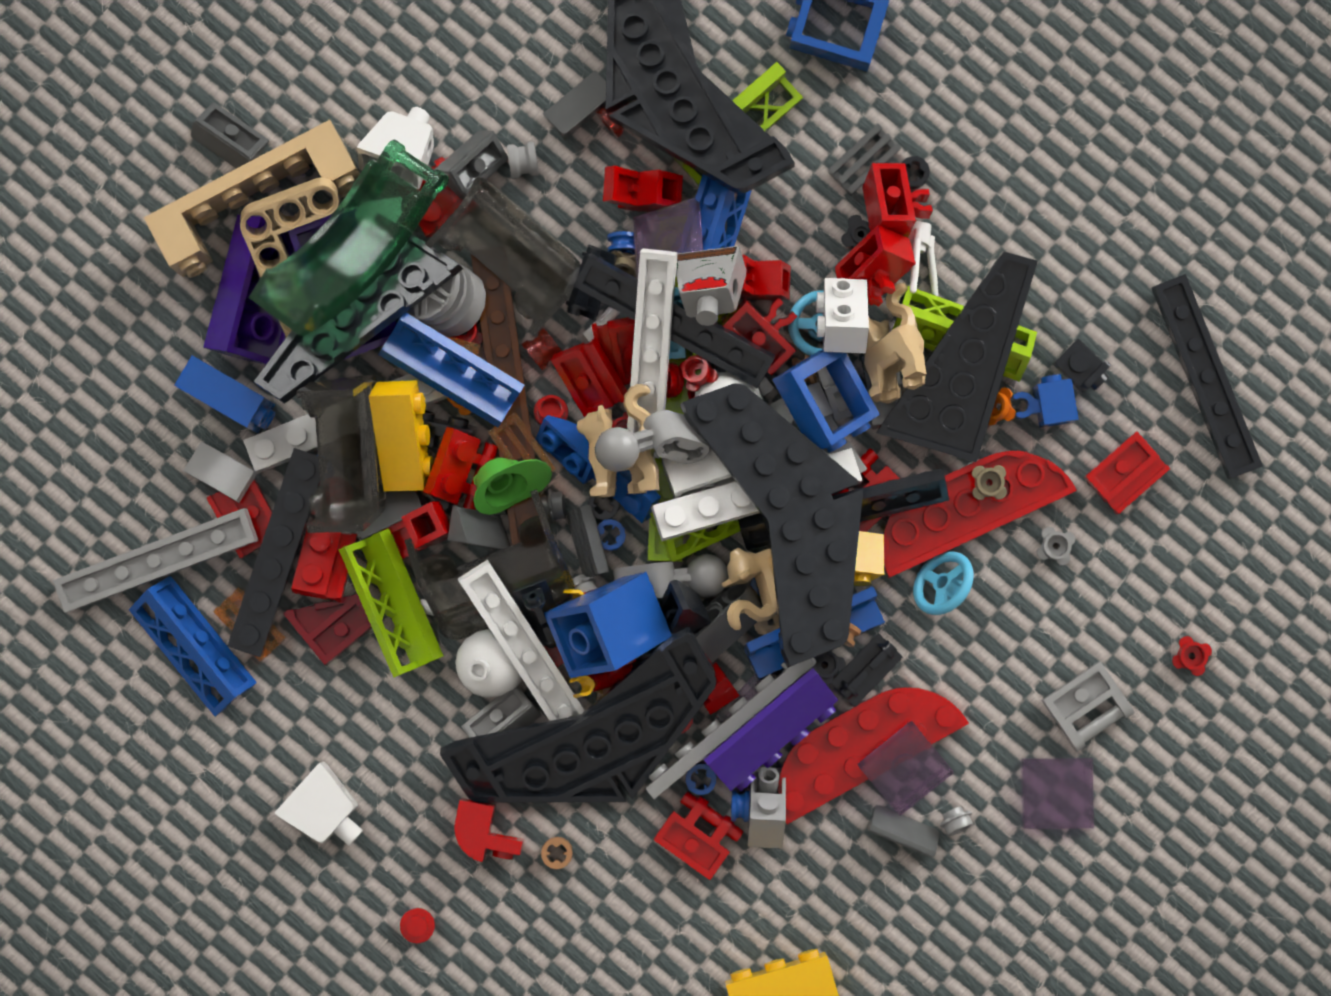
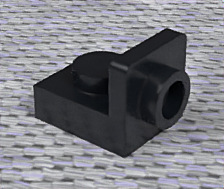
M1079 338L1053 363L1067 379L1072 378L1073 385L1081 393L1090 387L1094 391L1097 390L1109 378L1105 371L1111 366L1107 360L1102 362Z

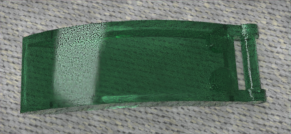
M391 140L385 146L377 161L371 159L366 163L346 197L325 224L290 257L273 268H267L249 298L300 336H305L318 329L354 302L389 266L409 240L437 194L445 189L449 176L440 169H432L407 152L405 146L398 140ZM399 162L426 182L422 189H418L392 171L391 168L394 163Z

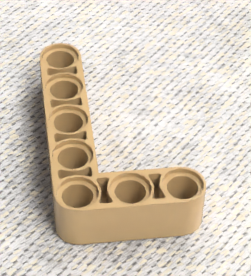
M323 177L252 202L241 211L240 228L286 337L297 324L288 320L287 315L296 310L305 313L310 304L280 234L327 217L335 212L339 204L337 187L334 182ZM319 190H326L331 193L332 198L329 202L320 204L314 201L313 195ZM290 202L296 204L299 207V211L293 216H285L280 212V207ZM252 215H259L266 220V223L263 227L255 229L250 227L246 221ZM267 247H272L278 250L280 254L274 260H265L260 255V252ZM280 279H286L293 286L288 291L282 292L275 289L273 285Z

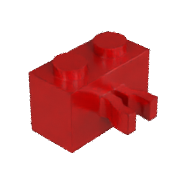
M905 163L871 164L862 187L870 232L877 225H880L909 238L916 218L930 219L933 212L932 205L923 206L918 203L927 202L930 196L929 189H918L911 193Z
M877 225L835 266L837 279L867 280L868 304L871 306L874 304L879 307L883 303L882 296L886 293L893 294L896 291L894 284L916 264L910 239Z
M779 297L771 304L769 312L765 316L744 299L737 306V309L721 322V325L776 355L767 371L772 376L796 352L794 346L779 332V329L782 326L791 324L798 316L791 311L787 317L779 318L774 324H771L770 322L777 316L776 311L778 307L784 303Z

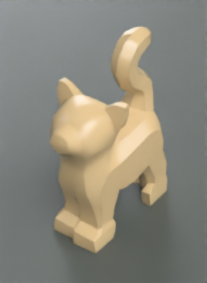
M905 283L894 285L896 291L893 294L887 293L886 296L888 310L894 317L902 319L900 326L889 332L888 320L878 322L870 319L868 316L869 330L866 353H864V368L872 385L868 393L872 401L876 403L890 404L900 398L901 389L896 375L899 371L903 375L902 383L904 388L915 390L925 384L927 373L923 354L924 340L917 328L916 318L911 307L899 304L900 297L908 290Z
M636 384L630 387L624 395L623 402L627 414L640 423L639 431L645 430L643 426L644 421L651 415V413L637 404L639 397L650 394L651 390L645 384ZM603 405L598 406V411L588 413L585 418L577 422L578 432L589 441V461L596 478V485L590 488V496L597 498L614 497L616 491L617 472L605 469L598 462L594 450L600 434L612 428L613 424L612 410L604 409ZM654 448L639 453L634 466L627 469L632 474V481L628 484V494L647 493V491L659 490V469L654 458Z
M741 548L733 549L729 553L730 562L727 565L729 579L722 583L723 588L747 583L755 577L763 605L762 608H759L749 600H737L730 605L727 611L728 623L734 630H740V614L745 613L757 622L768 621L778 614L771 549H764L757 553L745 552Z

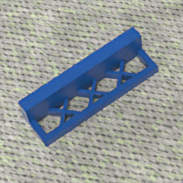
M702 175L678 253L735 246L752 190L746 193H737L735 201L734 192ZM727 220V230L725 233V223Z
M404 313L400 317L378 354L496 427L500 426L525 386L408 313Z
M171 576L148 588L130 607L129 611L214 717L222 713L235 699L250 690L257 683ZM146 604L155 613V619H152L143 607ZM168 633L174 636L177 646H174L169 641ZM189 659L193 660L198 666L199 673L194 672L190 667ZM211 686L215 687L224 698L220 703L211 693Z
M873 586L854 594L852 597L850 623L862 631L860 635L885 623L875 602L877 593ZM780 628L745 644L744 651L758 681L769 674L772 675L784 669L781 666L784 659L780 652L778 635Z

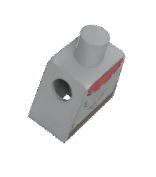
M739 246L677 254L676 277L686 316L696 317L699 324L710 326L717 322L718 314L732 313L737 309L746 277V267Z

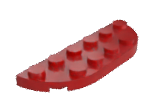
M1004 451L986 456L977 462H973L945 475L949 501L890 515L883 532L884 569L888 578L1074 493L1077 489L1061 468L1050 460L1024 451ZM996 465L1003 466L1006 470V476L1004 477V487L1007 490L1006 496L1000 500H997L995 497H985L982 500L974 498L972 490L975 488V479L972 477V470L976 466H983L984 468H994ZM988 479L986 484L991 486L992 480Z
M904 687L890 689L874 695L856 707L854 706L816 727L791 748L780 772L778 794L782 793V778H786V824L795 821L968 725L969 722L953 703L937 693L920 688Z

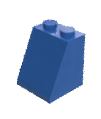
M647 572L621 577L544 613L570 678L615 671L672 636Z

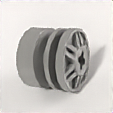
M461 265L462 271L406 313L446 337L459 336L470 330L480 319L485 307L486 298L483 282L473 271Z

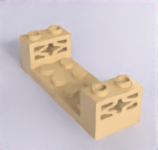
M328 120L143 218L169 267L180 276L188 275L191 278L203 273L207 269L206 265L213 262L194 225L199 223L202 226L211 223L219 217L217 213L228 207L232 210L245 205L249 201V196L259 191L263 194L279 186L278 181L289 175L297 177L304 174L310 169L309 165L314 163L321 177L334 182L338 195L341 197H346L359 189L358 185L364 182L339 133L331 120Z

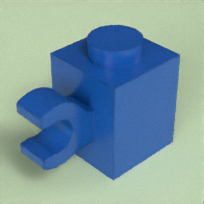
M1061 374L1040 378L1041 383L1032 388L1034 398L1027 392L1015 393L1011 398L1012 401L1021 399L1027 405L1024 412H1017L1015 418L1024 419L1030 415L1037 414L1039 428L1068 424L1079 420L1072 378L1062 380Z

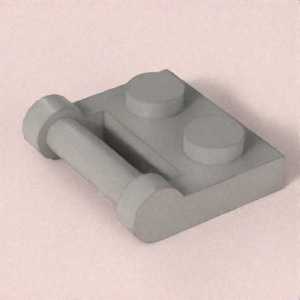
M1101 661L1096 662L1041 700L1076 752L1086 747L1085 742L1120 718L1124 717L1126 719L1135 713ZM1108 698L1112 699L1115 706L1076 731L1072 725L1073 722Z

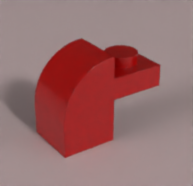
M618 166L605 167L603 201L617 204L619 209L631 211L664 212L681 210L683 175L660 169L638 172Z
M742 255L746 267V277L740 299L776 300L779 297L781 300H790V265L782 260L754 261L748 256Z
M434 501L402 516L400 522L386 528L390 529L402 560L446 540L448 538L450 522L440 501Z
M461 798L458 804L454 830L456 840L465 854L476 861L483 862L487 849L493 850L492 856L513 860L514 854L520 855L522 853L524 839L491 832L496 808L495 804L478 803L470 799Z

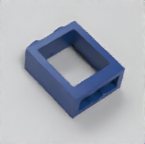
M796 0L795 4L801 5L798 18L791 16L786 36L792 38L789 48L868 72L889 0H845L872 8L860 51L802 35L812 0Z
M821 349L772 379L801 433L820 449L826 448L828 453L845 445L847 442L844 437L851 434L852 437H855L870 429L869 421L880 415L847 353L824 352ZM825 366L854 417L833 432L804 382V379Z
M193 355L174 386L257 434L261 428L266 430L269 427L276 413L273 411L275 406L273 402Z

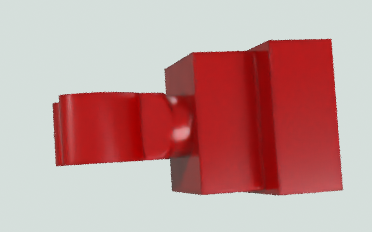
M717 663L712 665L716 675L715 689L703 703L710 715L739 697L736 689Z

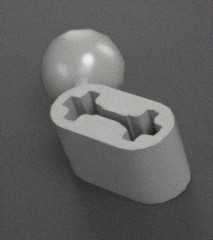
M660 410L649 415L643 424L645 430L632 433L630 430L622 427L607 429L600 434L594 449L598 462L605 469L613 472L629 469L634 466L639 453L653 448L657 456L684 464H692L702 460L710 450L708 444L701 435L697 434L683 414L669 410Z
M712 554L696 556L686 568L674 569L673 562H660L613 569L614 581L624 576L647 572L657 599L663 598L669 582L672 580L680 581L697 592L700 597L711 598L719 595L725 589L722 583L728 579L726 564Z

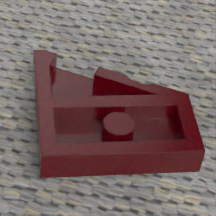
M358 594L343 597L342 603L336 602V600L325 601L308 607L287 610L283 613L326 666L372 629Z

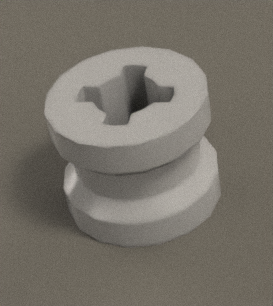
M534 141L527 142L525 146L517 147L514 144L507 145L512 179H517L522 174L528 173L531 176H539Z

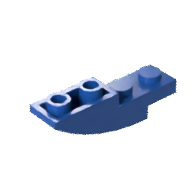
M546 416L535 440L582 484L587 483L591 479L596 481L589 461V441L578 432L577 424L554 416ZM630 470L617 472L616 491L613 498L639 522L644 523L651 518V507L658 504L661 496L656 491L628 494V484L632 481V474Z

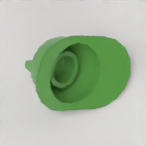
M500 457L488 461L473 478L477 488L473 499L475 508L483 514H497L518 502L534 496L549 484L552 477L550 466L546 462L537 459L518 462Z

